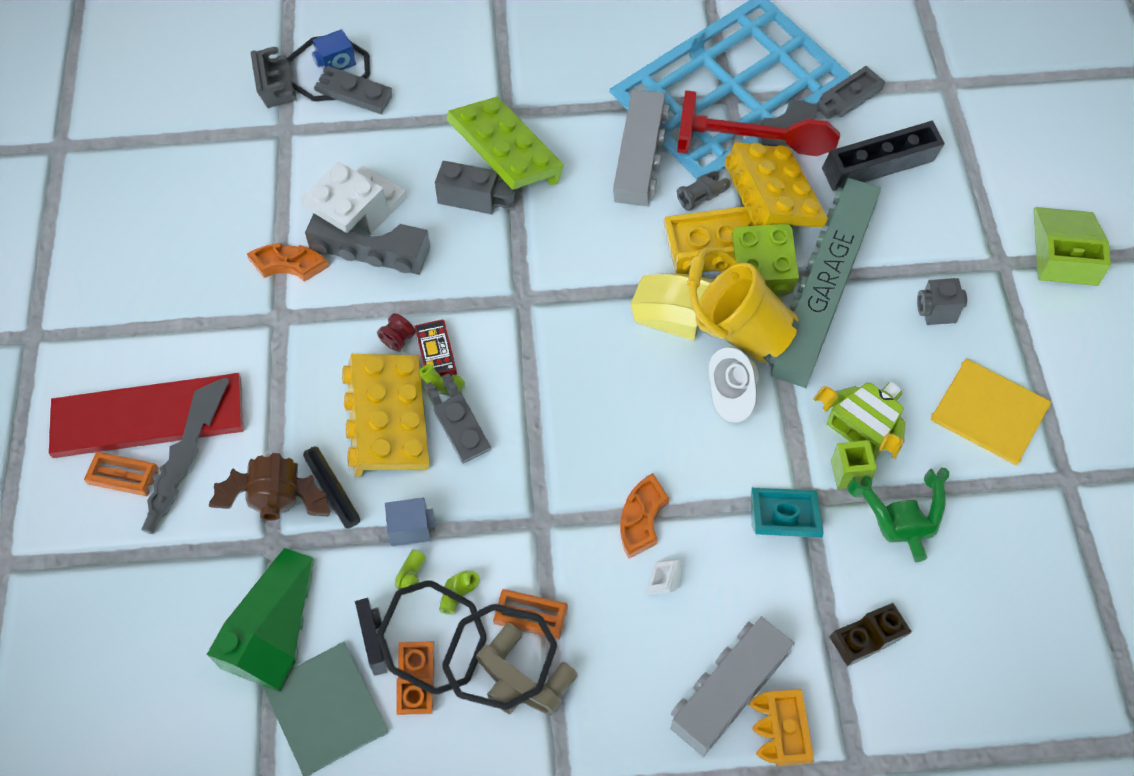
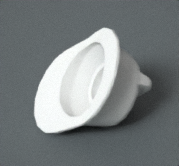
M725 347L718 350L711 357L709 363V378L714 407L721 418L728 422L738 423L746 420L753 413L757 400L756 386L759 380V372L756 364L743 351L734 347Z

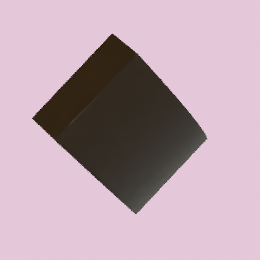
M894 603L867 613L859 621L833 631L829 637L848 667L910 635L912 631Z

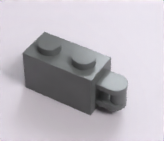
M442 161L434 182L438 204L491 215L495 206L511 208L515 204V190H512L506 182L499 181V176L494 170Z

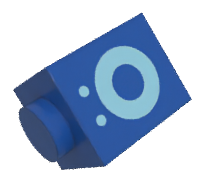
M343 29L313 39L315 51L312 52V57L318 68L322 66L324 70L326 66H331L339 70H345L356 66L353 46Z

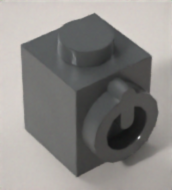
M959 278L928 280L925 290H919L917 295L918 312L920 316H925L927 325L957 323L963 308L967 306V293L961 288Z

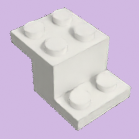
M338 161L300 200L303 207L346 233L354 226H357L371 235L407 198L406 190L364 165H361L355 171Z

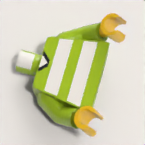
M888 382L882 390L872 383H865L860 388L854 386L837 391L827 386L821 387L813 400L824 403L825 405L822 409L825 412L833 407L827 421L829 427L850 442L870 440L874 460L877 459L882 450L891 452L893 454L892 458L896 459L905 441L906 424L903 418H901L904 407L897 402L902 396V390L896 384Z

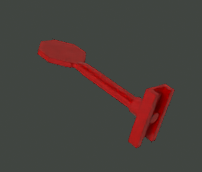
M685 90L677 153L688 154L694 132L705 133V131L785 140L786 144L798 154L820 156L837 148L840 132L828 121L805 119L789 126L787 129L709 119L704 115H696V91Z

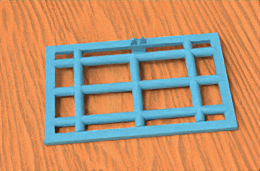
M749 0L610 88L609 92L627 110L630 101V95L627 92L641 83L647 88L644 91L665 93V104L670 105V111L675 116L662 125V129H666L664 147L697 179L704 174L712 171L720 172L725 168V158L731 149L727 151L721 145L734 137L735 134L718 133L712 137L707 131L705 133L694 132V135L703 144L688 154L677 153L678 142L669 133L680 126L683 107L665 91L667 88L704 65L723 85L696 102V115L732 92L751 110L750 113L736 122L753 124L759 119L775 118L770 113L771 111L807 87L813 94L802 101L817 105L823 93L851 76V74L770 0ZM761 8L765 13L753 21L747 17L750 13ZM773 20L793 38L781 47L761 30L762 27ZM736 22L742 26L741 29L708 50L705 49V42ZM752 35L770 54L740 74L732 77L714 58ZM802 46L822 65L808 73L788 54ZM689 53L691 61L658 82L652 78L653 75ZM780 61L799 80L761 105L741 85ZM829 72L836 77L825 86H822L817 81ZM749 136L740 143H758L759 137ZM712 152L717 159L702 167L697 161Z

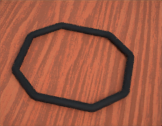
M321 36L310 38L287 57L289 66L293 59L313 44V39ZM350 41L353 49L364 55L365 73L361 77L367 79L370 75L369 53ZM292 81L293 88L312 101L338 100L326 95L314 96Z
M426 580L400 588L395 592L377 632V640L388 670L392 674L431 694L439 695L453 690L450 683L436 688L395 667L384 638V633L401 596L423 588L431 587L467 606L471 614L477 612L476 606L472 601L432 580ZM480 618L474 620L480 639L465 677L457 680L459 687L470 682L478 663L476 655L483 648L487 640V634Z
M490 604L463 618L458 623L443 660L442 669L458 698L508 710L542 691L557 649V642L541 615L499 604ZM492 611L536 620L550 643V648L536 687L507 703L462 692L449 667L465 625Z

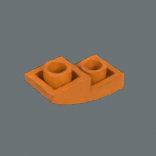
M435 641L398 642V668L434 686ZM398 677L396 715L433 714L434 694Z

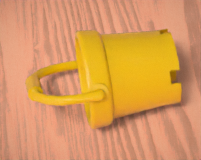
M710 246L700 250L697 256L693 258L687 285L689 287L691 305L696 313V323L700 330L710 336L726 340L748 354L755 361L761 363L767 362L762 357L768 354L774 358L781 355L796 336L797 329L792 326L793 319L799 322V319L795 312L786 306L765 284L764 277L754 265L744 262L738 263L723 250ZM709 254L716 255L730 265V267L720 273L710 283L699 301L697 288L701 282L705 264L704 258Z

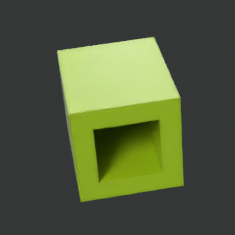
M870 440L837 443L831 458L837 490L847 489L848 483L853 477L856 478L859 485H861V480L864 476H869L873 479L877 468Z

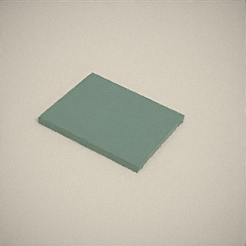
M345 641L292 668L280 692L263 686L303 776H311L312 773L389 733Z

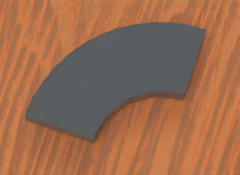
M792 99L789 101L786 112L776 118H764L760 121V125L787 129L789 126L805 119H815L818 105ZM758 138V143L762 145L776 147L787 145L785 140Z

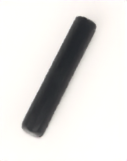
M313 446L305 450L303 456L322 490L326 493L329 502L344 527L350 529L360 523L359 514L320 449Z

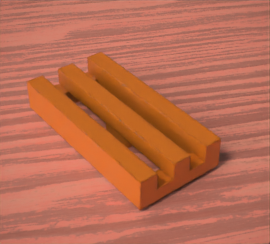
M96 451L84 481L88 485L147 497L149 494L148 487L153 484V475L157 474L159 468L156 463ZM105 463L130 468L134 470L144 471L145 473L144 475L126 472L125 470L102 467L99 466V464ZM95 474L104 475V476H109V477H114V478H119V479H124V480L133 481V482H138V483H140V484L131 483V482H126V481L117 480V479H112V478H107V477H102V476H97V475H95Z
M502 589L498 601L499 605L541 615L546 623L555 625V627L548 626L554 638L560 640L565 614L568 609L567 603ZM506 600L558 612V615L553 616L535 610L506 605ZM495 611L494 624L505 626L508 622L521 631L545 636L538 623L502 615V612Z

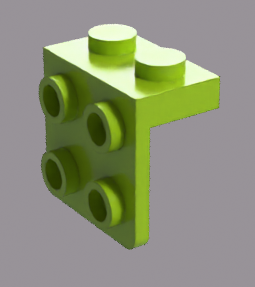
M789 224L735 227L732 231L735 260L738 263L753 264L764 277L765 284L778 297L793 293L799 275L792 227Z

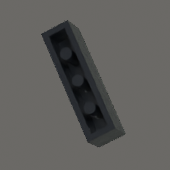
M932 120L830 150L822 170L834 192L837 191L838 187L844 188L847 178L867 182L934 162L945 143Z

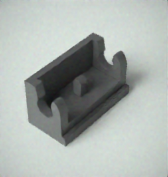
M269 47L257 52L255 50L250 52L256 91L267 108L295 99L288 58L286 55L269 58L270 55H275L279 52L278 47Z

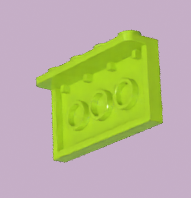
M498 96L448 110L446 120L512 190L546 179L550 185L559 183L564 164Z

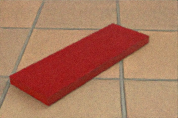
M239 373L51 398L48 454L52 458L94 453L96 451L102 452L180 441L185 430L194 391L222 378H227L229 384L211 425L204 424L198 438L243 432L241 376Z

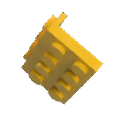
M734 142L730 153L725 158V168L754 226L771 225L773 223L824 228L828 218L790 148L782 145L776 147L760 143Z
M745 206L664 217V228L675 273L689 274L693 258L697 256L700 250L707 246L718 247L735 259L732 241L733 229L735 227L754 226ZM709 254L704 258L703 272L713 270L724 271L730 267V265L716 255Z
M351 353L348 365H343L342 383L348 384V392L344 394V410L350 413V420H346V438L351 439L352 448H348L347 462L348 467H353L354 477H361L363 470L428 469L429 456L418 355Z

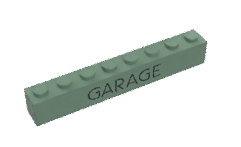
M847 178L844 188L838 187L833 200V204L837 205L836 209H829L827 214L828 220L825 224L828 226L827 231H820L815 246L820 249L818 254L812 252L807 265V269L811 270L809 276L803 275L797 291L802 293L800 299L794 298L790 309L795 312L799 319V322L793 319L792 324L797 329L796 336L781 355L776 358L772 355L770 356L769 363L774 364L772 377L807 388L881 191L880 187L852 178Z

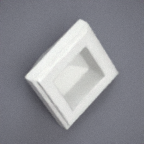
M676 559L655 563L646 593L650 595L667 593L680 588L682 561Z

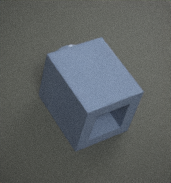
M424 497L385 503L387 534L391 546L431 541L430 529L436 528L433 508L427 509Z

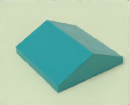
M751 488V526L754 533L758 535L823 538L824 532L817 491Z

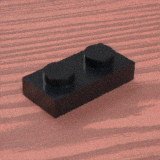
M368 597L356 600V610L371 671L374 676L387 673L385 659L377 640V632L382 623L379 607L372 608Z

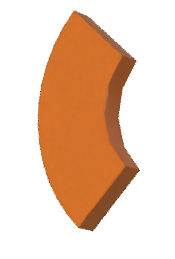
M282 243L270 244L247 253L250 262L264 278L273 274L288 273L298 276L305 282L329 267L328 261L321 254L302 245L296 247L282 246Z
M653 473L633 488L622 510L620 536L628 559L657 545L658 542L654 531V520L659 511L669 504V497Z

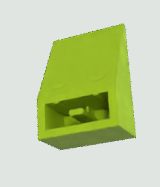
M1034 207L1038 280L1099 286L1111 266L1109 241L1094 212Z

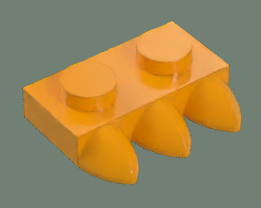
M802 689L769 691L755 696L749 702V706L757 712L768 714V717L759 720L752 727V730L762 737L772 739V741L761 746L756 755L764 761L775 763L776 767L812 764L814 756Z

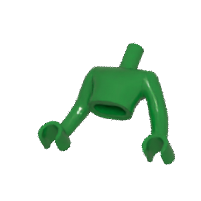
M942 467L938 470L936 476L934 470L929 469L924 476L925 484L932 488V504L928 517L922 513L916 500L898 501L885 506L871 488L873 482L869 476L862 478L861 485L853 477L848 483V492L856 498L864 496L876 516L878 526L886 541L890 543L908 542L915 562H922L928 558L921 540L932 538L938 533L946 506L944 482L949 478V471Z

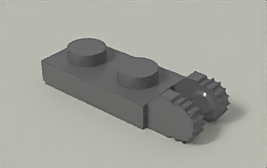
M448 373L442 376L443 385L448 390L451 399L442 402L437 388L432 382L424 386L440 424L461 463L464 464L490 451L491 446L463 394H459L455 382Z

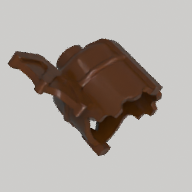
M272 453L269 457L261 455L257 456L256 459H250L247 473H240L234 468L231 469L230 475L225 481L214 483V495L208 504L210 508L230 509L237 496L245 491V500L248 507L259 512L260 518L263 520H278L280 513L289 511L296 504V496L302 499L309 515L328 517L331 513L327 505V495L316 487L314 476L298 478V463H294L291 458L284 459L281 453Z

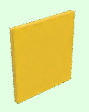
M966 358L961 363V368L935 412L931 414L930 420L1017 466L1022 461V456L1045 413L1050 409L1051 401Z

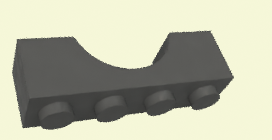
M313 213L305 230L309 248L319 254L335 255L348 261L357 260L369 263L374 267L383 266L396 269L401 273L420 275L430 250L428 230L399 224L387 234L368 237L357 234L353 230L346 233Z

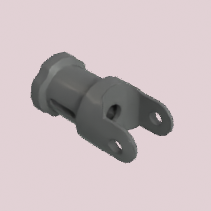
M712 171L698 177L695 183L687 187H679L677 189V198L681 206L685 210L690 211L695 207V204L703 200L709 201L727 191L730 187V180L724 178L718 181V172Z

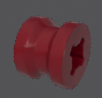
M393 313L388 318V324L380 327L377 331V336L388 348L400 352L405 346L406 339L412 338L416 331L406 318Z

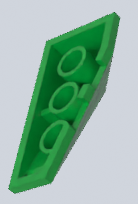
M283 548L224 622L206 654L221 670L278 692L281 691L297 660L298 648L296 646L299 630L303 627L304 618L302 613L305 599L309 594L314 566L313 557Z

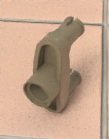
M508 622L489 645H484L476 655L480 665L496 682L487 693V697L505 703L535 688L537 683L505 660L506 656L522 638L521 631ZM561 662L545 683L542 691L522 703L542 713L553 715L562 703L561 697L577 678V671L567 663ZM517 706L502 711H504L507 714H512Z

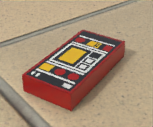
M444 319L414 325L423 365L431 364L441 377L448 373L450 376L457 375Z

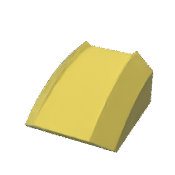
M659 273L642 276L630 303L634 320L639 324L695 341L699 327L696 323V313L692 308L689 297V287L687 285L689 274ZM701 277L700 286L697 288L699 301L713 281L712 279Z

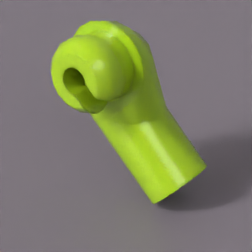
M431 364L423 366L419 371L421 378L426 383L432 382L437 388L438 393L450 396L448 390L443 385L442 377ZM452 375L451 377L458 388L459 394H461L460 390L465 387V381L460 376Z
M414 549L411 550L395 578L397 589L419 583L416 575L426 559L424 554Z
M473 570L462 571L449 578L444 587L464 596L472 592L479 585L480 577ZM442 594L439 611L444 614L453 615L456 612L458 602Z

